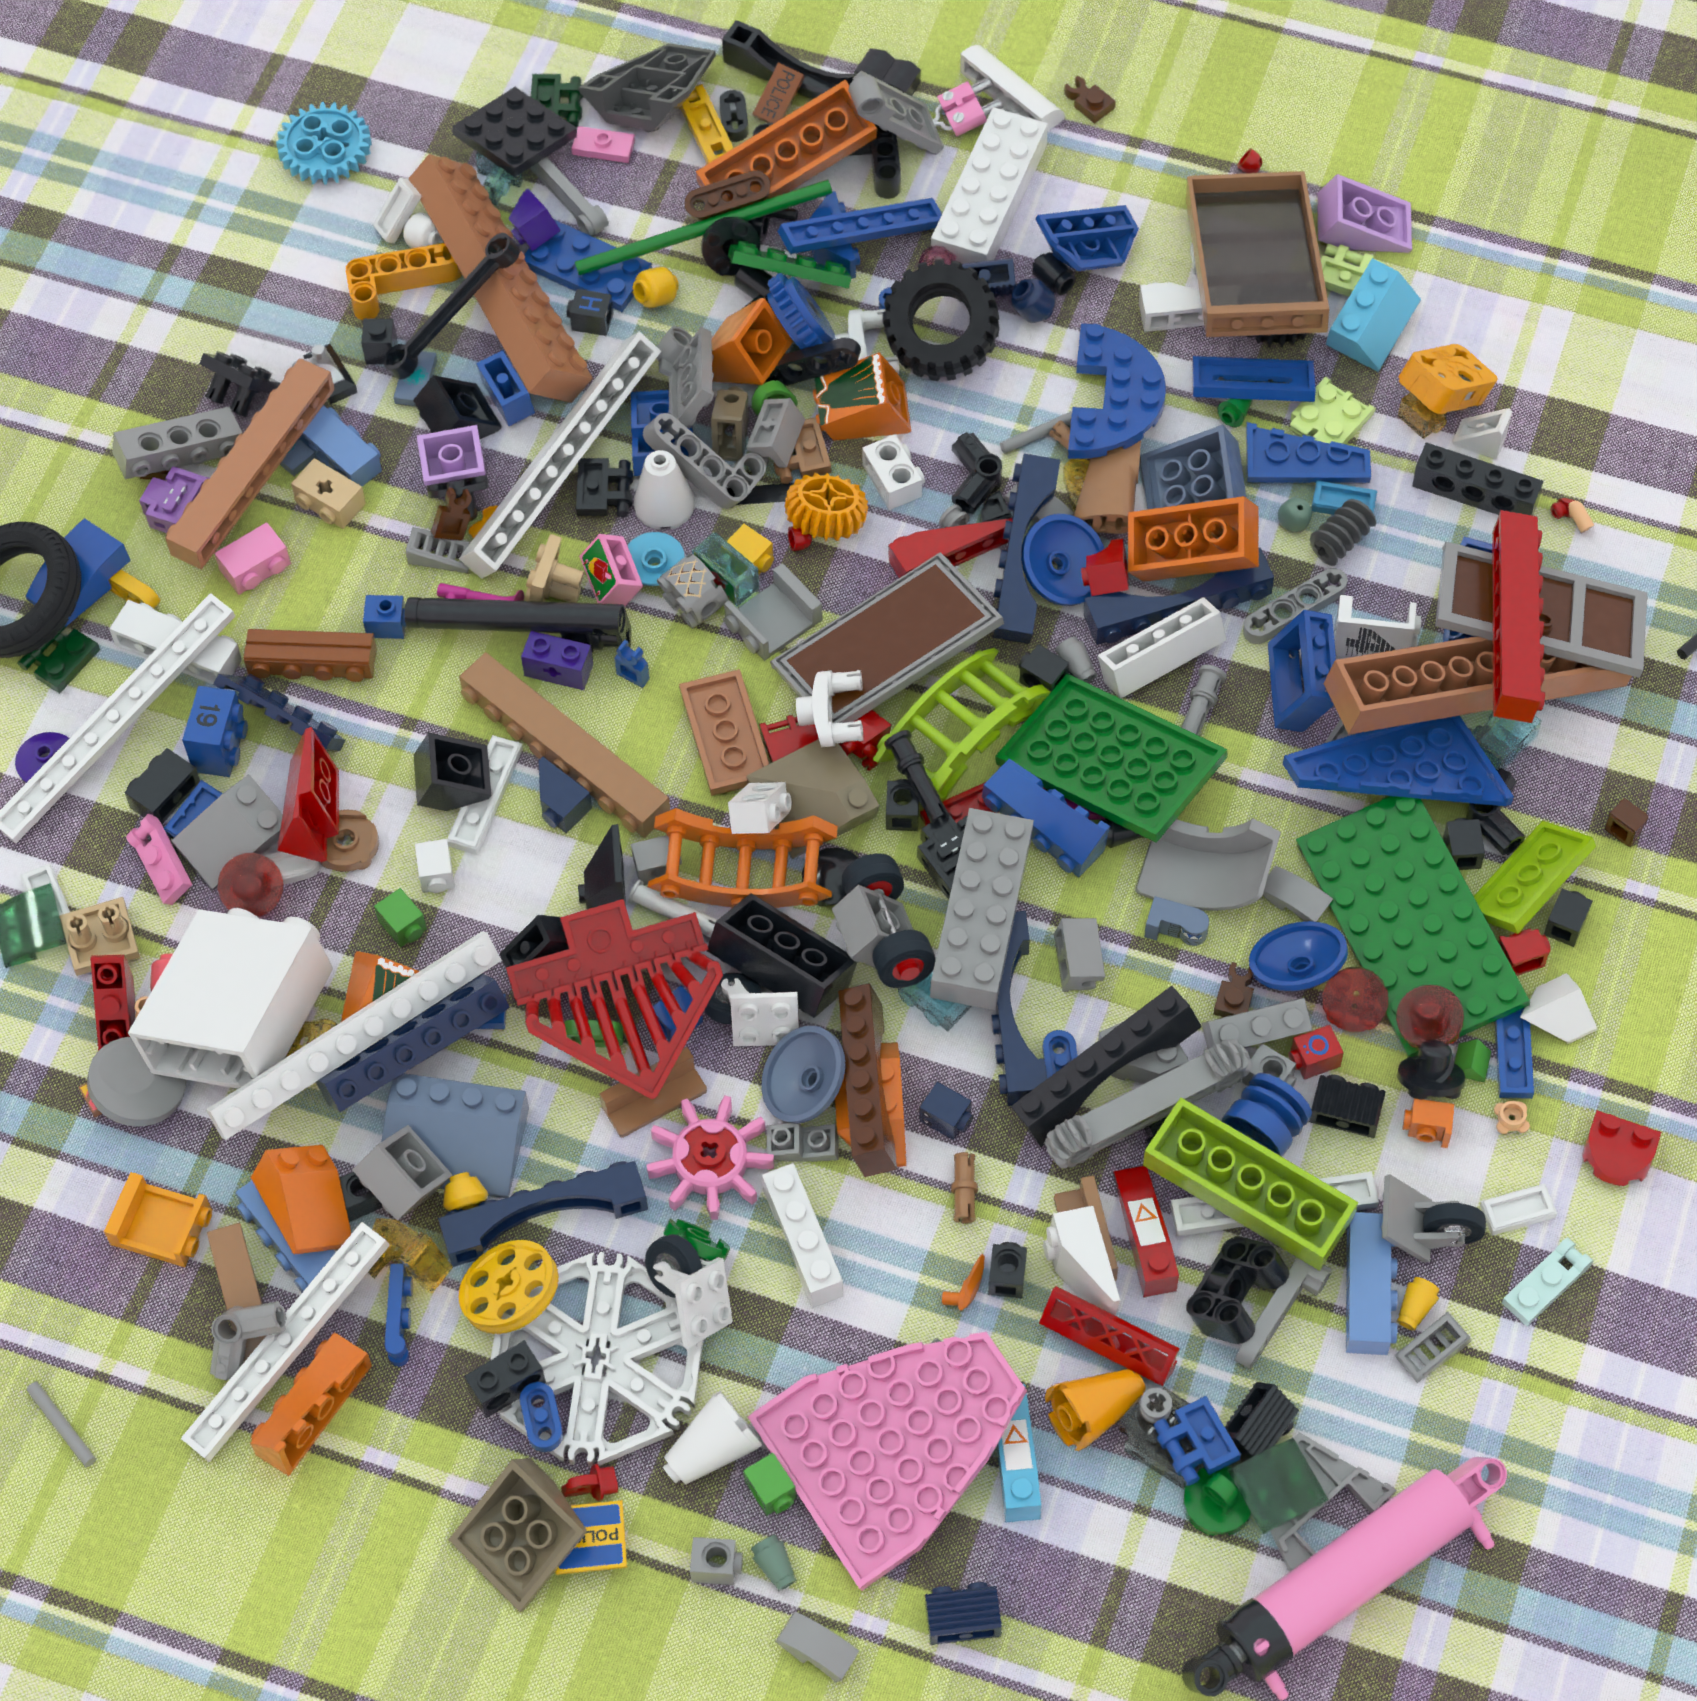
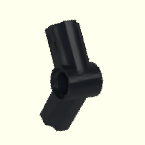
M966 432L959 436L955 443L952 444V451L970 474L952 495V503L958 504L962 508V512L974 514L989 494L996 492L1002 484V461L997 455L990 453L974 433Z
M1502 768L1496 769L1512 793L1516 787L1517 780L1513 778L1510 772ZM1469 803L1466 818L1469 820L1479 819L1481 833L1502 855H1510L1524 841L1525 835L1501 811L1503 806Z

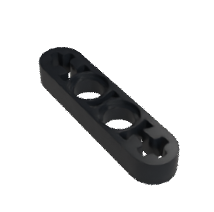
M845 337L784 354L764 383L774 380L788 386L852 368L858 363L861 347L857 341ZM814 357H822L828 363H819L814 360ZM796 364L800 366L802 370H793L788 365Z

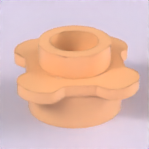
M1508 1101L1495 1105L1494 1113L1498 1116V1123L1496 1125L1498 1132L1501 1134H1507L1509 1131L1525 1133L1529 1130L1530 1123L1526 1120L1527 1106L1523 1102ZM1512 1115V1116L1515 1117V1119H1514V1120H1510V1119H1509V1116Z

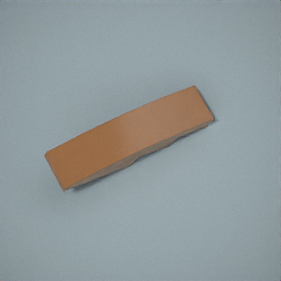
M240 1222L208 1231L207 1236L227 1310L234 1306L250 1307L263 1304ZM230 1320L232 1330L237 1332L235 1323ZM266 1336L247 1339L244 1362Z

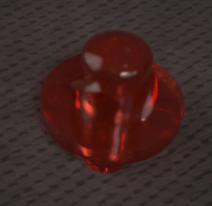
M244 853L235 856L224 865L218 878V893L226 908L229 910L232 908L244 909L257 917L273 910L278 905L283 894L284 881L280 869L272 859L258 853Z
M1437 985L1420 986L1408 992L1400 1001L1396 1013L1397 1026L1403 1038L1412 1047L1419 1048L1421 1043L1427 1040H1439L1449 1045L1457 1041L1463 1028V1007L1458 997L1444 987Z

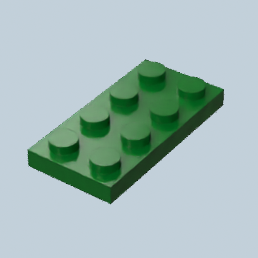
M739 241L738 245H730L728 256L732 263L849 289L852 277L841 263L826 260L825 265L817 263L814 257L797 254L796 258L787 257L788 255L785 254V251L768 247L767 252L760 251L756 248L755 244Z

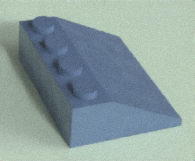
M1223 424L1140 455L1147 510L1242 496L1246 497L1239 443Z
M403 1073L392 1080L386 1105L381 1142L409 1125L452 1175L469 1172L470 1177L475 1176L488 1191V1196L508 1198L529 1111L526 1091ZM448 1179L439 1189H445V1185L450 1183V1180Z

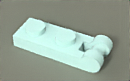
M1568 1237L1503 1298L1502 1304L1526 1326L1530 1325L1584 1274L1594 1262L1586 1253L1582 1255L1574 1248L1576 1244ZM1564 1258L1573 1264L1569 1270L1560 1264Z

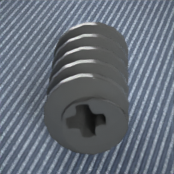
M1348 499L1343 503L1342 507L1335 511L1334 515H1331L1326 522L1319 526L1318 530L1311 534L1310 544L1314 553L1325 564L1335 566L1338 563V558L1342 559L1345 557L1346 551L1352 550L1354 543H1359L1362 540V535L1366 536L1370 532V527L1376 526V518L1366 504L1355 499Z

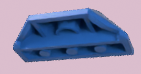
M1126 205L1040 214L1035 218L1055 258L1076 271L1122 266L1131 249L1134 237L1139 230Z

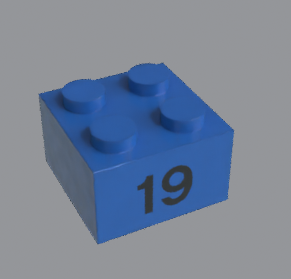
M198 686L182 739L189 762L196 767L198 773L230 777L233 766H237L239 763L240 741L246 738L248 731V721L244 720L243 705L239 704L236 691Z

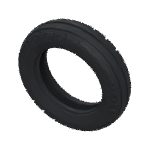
M19 521L0 526V566L16 556L27 553L41 555L47 566L46 585L35 606L17 621L0 626V658L22 656L44 646L45 643H48L58 634V631L63 629L69 620L68 618L74 612L77 605L76 602H78L81 589V571L77 556L71 545L62 535L39 523Z

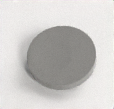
M124 1037L106 1044L96 1053L89 1067L87 1088L93 1104L103 1115L123 1125L141 1127L164 1121L177 1110L183 1099L186 1079L152 1074L131 1037Z

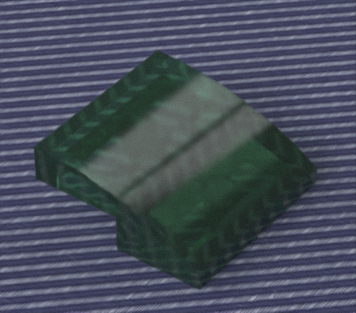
M51 883L28 890L0 904V949L5 968L38 959L37 952L67 944Z
M1294 1438L1288 1439L1228 1471L1263 1534L1289 1523L1297 1516L1315 1509L1329 1500Z

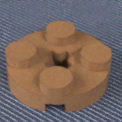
M349 809L339 810V835L327 838V861L321 862L322 866L340 872L368 868L379 847V836L374 823L372 824L362 812ZM349 835L353 841L350 845L342 846V844L338 843V841L344 840L345 836Z

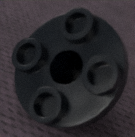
M724 217L712 223L705 231L701 242L702 256L707 265L720 276L736 275L743 265L731 262L728 256L730 245H738L739 241L755 244L756 248L760 250V239L755 228L748 221L739 217Z
M487 474L469 478L470 482L467 481V478L449 481L446 483V487L444 483L427 485L428 497H445L447 506L448 501L445 495L449 487L454 489L456 493L455 499L463 495L464 489H468L472 497L471 503L467 507L471 514L469 522L473 521L478 516L477 511H481L476 505L474 491L489 488Z
M1424 1041L1419 1047L1418 1056L1404 1059L1398 1066L1397 1078L1399 1082L1409 1089V1096L1415 1099H1426L1428 1096L1456 1099L1461 1095V1090L1465 1083V1073L1454 1063L1450 1046L1442 1041Z

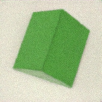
M1478 1039L1459 1043L1454 1063L1463 1070L1465 1078L1485 1083L1491 1050Z

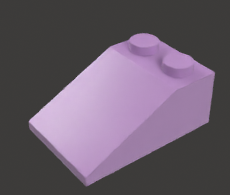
M1339 174L1335 175L1317 193L1319 241L1338 247L1344 245L1349 247V250L1409 253L1412 250L1410 202Z

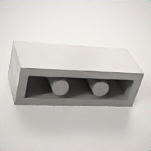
M1305 998L1294 999L1201 1023L1207 1049L1211 1048L1214 1043L1219 1044L1227 1039H1237L1240 1045L1248 1047L1312 1031Z

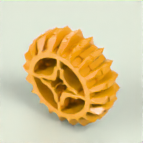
M814 473L812 477L804 475L802 479H795L794 484L787 491L784 507L786 508L787 521L793 523V528H801L803 535L809 533L813 535V539L822 537L825 541L828 538L839 541L841 536L849 539L851 534H858L859 529L863 527L868 512V500L865 498V492L860 491L859 485L851 484L850 479L843 480L840 479L839 475L833 477L829 476L828 473L825 475Z

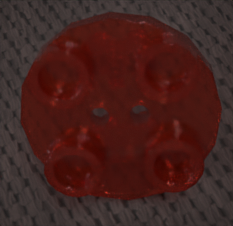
M1347 967L1338 971L1326 982L1322 993L1323 1009L1328 1021L1338 1028L1349 1032L1372 1030L1378 1026L1385 1016L1388 1008V990L1383 980L1373 971L1362 967ZM1358 991L1359 995H1354L1353 992ZM1355 1003L1357 1007L1353 1008L1351 1005Z

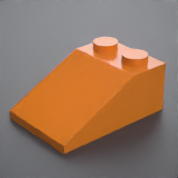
M324 1145L265 1150L251 1179L293 1254L339 1249L351 1235V1229L338 1170Z

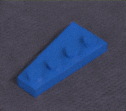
M1246 423L1247 483H1316V481L1370 483L1371 457L1370 450L1333 441L1325 443L1314 440L1315 437L1307 435L1302 437L1285 434V430L1276 428L1268 430L1259 428L1254 423Z

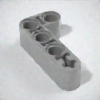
M659 414L643 430L644 440L652 449L671 453L685 478L723 509H730L746 498L766 471L765 461L757 453H747L730 466L671 414ZM680 446L687 449L689 456L681 452ZM744 465L751 469L752 475L746 473ZM703 466L709 468V470L712 473V477L708 476L704 472ZM727 487L734 491L735 497L729 495Z

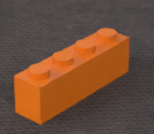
M335 1332L329 1340L325 1339L319 1344L313 1361L307 1368L303 1367L297 1373L293 1382L294 1386L287 1395L279 1397L274 1404L272 1415L266 1423H260L252 1434L250 1444L255 1455L287 1476H290L372 1366L367 1352Z

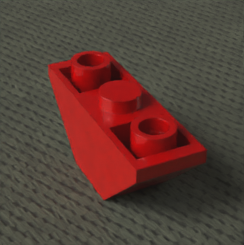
M91 955L90 957L98 1051L114 1040L130 1037L128 1032L135 1021L134 979L125 955Z

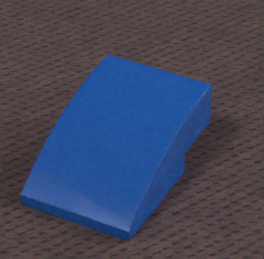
M669 390L631 392L634 476H641L646 457L655 451L644 440L643 430L659 414H669ZM692 426L691 428H688V429L693 433V426ZM680 446L681 452L689 456L687 449Z
M85 518L64 537L73 548L81 571V589L78 602H76L77 605L74 612L68 618L69 620L65 627L112 588L108 579L131 561L123 543ZM45 562L39 569L26 594L27 600L33 605L40 599L46 585L47 566Z

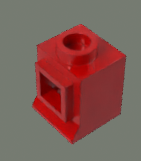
M1530 928L1518 934L1509 935V937L1500 936L1498 940L1516 976L1545 967L1548 955L1551 952L1547 937L1544 934L1541 935L1538 929L1531 930Z

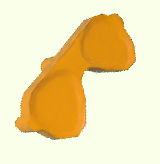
M498 505L485 508L482 511L483 518L470 526L468 531L473 538H475L497 509Z

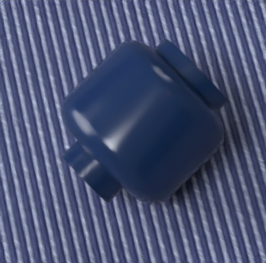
M1030 278L1017 283L1012 291L1011 303L1012 307L1026 321L1037 323L1048 319L1052 315L1056 298L1054 293L1037 278Z

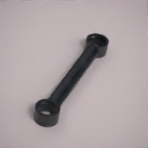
M499 233L490 239L485 248L486 257L405 345L397 344L389 349L383 360L385 369L398 379H405L413 374L418 365L417 356L498 268H507L518 259L520 246L509 235Z

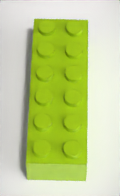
M1181 1097L1144 1152L1143 1166L1319 1271L1353 1220L1359 1203Z

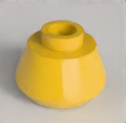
M469 1172L459 1173L449 1178L450 1183L445 1185L443 1207L449 1212L455 1209H471L478 1207L481 1202L486 1201L489 1194L477 1177H470Z

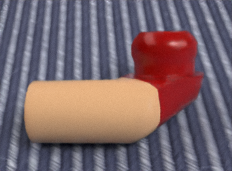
M1561 498L1550 507L1551 514L1557 519L1563 516L1573 518L1581 533L1595 526L1580 501Z

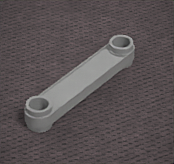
M548 157L530 167L534 174L576 218L581 232L594 236L609 225L604 211L598 205L593 207Z

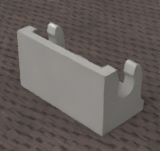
M791 398L764 400L746 446L749 452L760 455L764 459L766 466L769 462L767 457H770L779 468H787L804 424L805 418Z
M1062 918L1054 933L1062 992L1095 989V982L1103 981L1105 978L1097 919Z

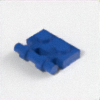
M1207 1396L1175 1410V1417L1179 1424L1170 1428L1165 1418L1153 1424L1159 1435L1157 1437L1162 1449L1168 1450L1174 1461L1172 1464L1177 1475L1183 1476L1187 1485H1192L1200 1479L1194 1467L1201 1463L1210 1475L1240 1460L1241 1454ZM1185 1437L1188 1438L1194 1448V1451L1185 1454L1179 1443Z

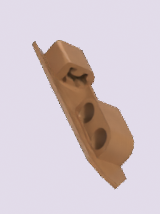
M1141 440L1127 449H1123L1121 446L1107 451L1106 456L1090 459L1074 516L1082 520L1093 518L1092 528L1095 532L1113 534L1128 532V512H1134Z

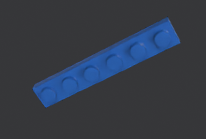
M932 197L782 223L777 232L789 254L935 229L942 213Z

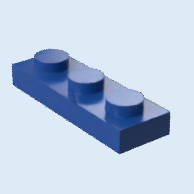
M1525 1008L1494 1021L1499 1098L1532 1099L1534 1095L1530 1022L1520 1018Z

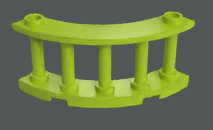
M996 648L984 651L978 650L971 657L962 661L942 676L916 701L891 733L881 738L877 745L878 752L873 760L877 763L892 761L895 757L891 750L886 749L885 741L900 731L909 730L912 734L917 729L946 752L947 759L938 771L932 772L924 766L941 801H944L968 770V766L965 763L977 750L982 754L1000 737L1001 732L999 730L1005 725L1009 724L1011 727H1014L1027 720L1051 691L1042 684L1023 688L992 664L999 652ZM986 674L1013 695V697L1010 699L1008 697H1001L978 678L984 677ZM965 684L995 707V710L986 718H978L950 696V694ZM939 703L971 728V732L961 743L952 742L924 719Z

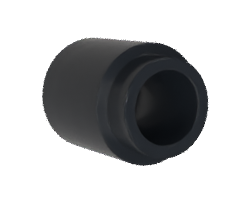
M1052 252L1040 254L1034 260L1032 275L1042 281L1053 293L1064 295L1074 286L1076 278L1073 276V271L1066 264L1056 259Z

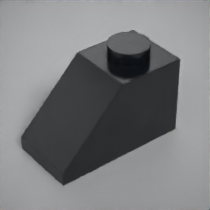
M537 915L501 951L500 956L505 967L569 949L560 918L557 916Z

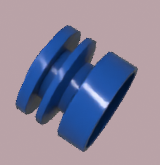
M1258 1073L1249 1081V1086L1243 1089L1241 1099L1234 1101L1222 1117V1122L1283 1157L1292 1145V1137L1299 1135L1303 1126L1307 1125L1311 1119L1312 1110L1304 1097L1291 1085L1270 1074Z

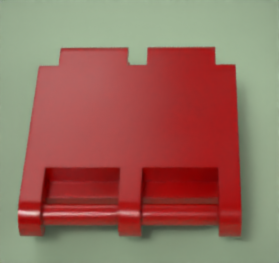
M793 715L786 716V720L766 725L765 722L760 723L759 729L771 763L818 740L815 724L796 725L798 719L793 717ZM785 726L789 727L783 730L769 733V731L774 729H778Z

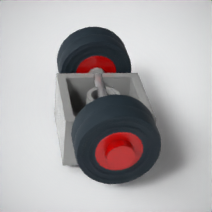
M882 853L869 854L856 859L847 866L842 874V886L846 896L832 908L837 921L836 927L842 934L847 946L846 952L854 961L874 967L880 980L888 987L905 988L915 985L932 973L936 957L928 938L922 932L913 930L903 903L896 900L904 889V880L899 867L891 856Z

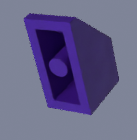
M529 189L523 191L509 217V221L514 227L511 233L520 246L525 243L534 251L561 230L547 208Z

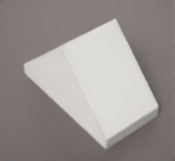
M1506 408L1462 419L1452 443L1457 447L1497 460L1507 437L1512 411Z

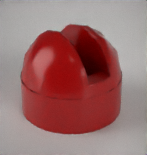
M1250 148L1241 157L1237 167L1244 173H1257L1263 164L1262 157Z
M788 528V541L792 551H799L809 547L813 540L812 535L809 533L803 535L801 528Z

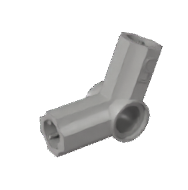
M279 1301L250 1307L234 1306L213 1321L211 1329L214 1337L210 1374L218 1379L230 1380L244 1363L247 1339L282 1333L286 1330L287 1318L284 1307L280 1305ZM228 1319L235 1323L237 1332L229 1327Z

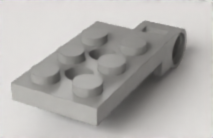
M860 71L853 77L854 81L851 82L848 90L860 117L878 125L884 131L888 130L896 134L902 140L914 143L922 150L926 149L937 154L944 148L925 103L863 71Z
M673 326L656 346L661 350L657 357L659 372L669 377V414L677 418L687 428H691L697 419L699 411L703 406L707 407L714 396V391L712 390V380L714 377L712 372V361L714 358L712 354L711 331L700 327L692 337L683 328Z

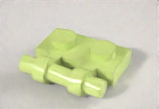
M1328 244L1325 250V255L1327 256L1322 255L1321 257L1326 289L1349 297L1371 259H1374L1375 256L1368 253L1362 255L1350 251L1349 247L1344 245L1338 247Z

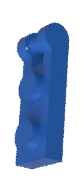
M390 1264L385 1349L389 1361L397 1367L403 1366L409 1361V1352L404 1340V1330L410 1329L411 1310L406 1308L407 1297H412L413 1277L407 1275L404 1264Z

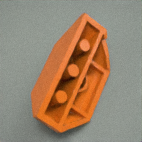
M898 1042L881 1043V1075L886 1108L895 1141L897 1167H903L907 1165ZM844 1073L841 1088L835 1098L837 1134L851 1147Z

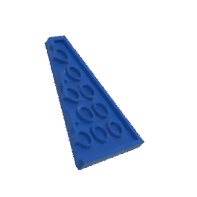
M1460 715L1357 733L1285 755L1282 763L1298 788L1496 806L1511 805L1514 798Z

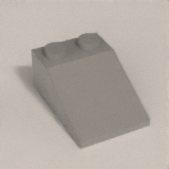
M248 774L216 799L173 838L171 842L213 891L279 841L283 814Z

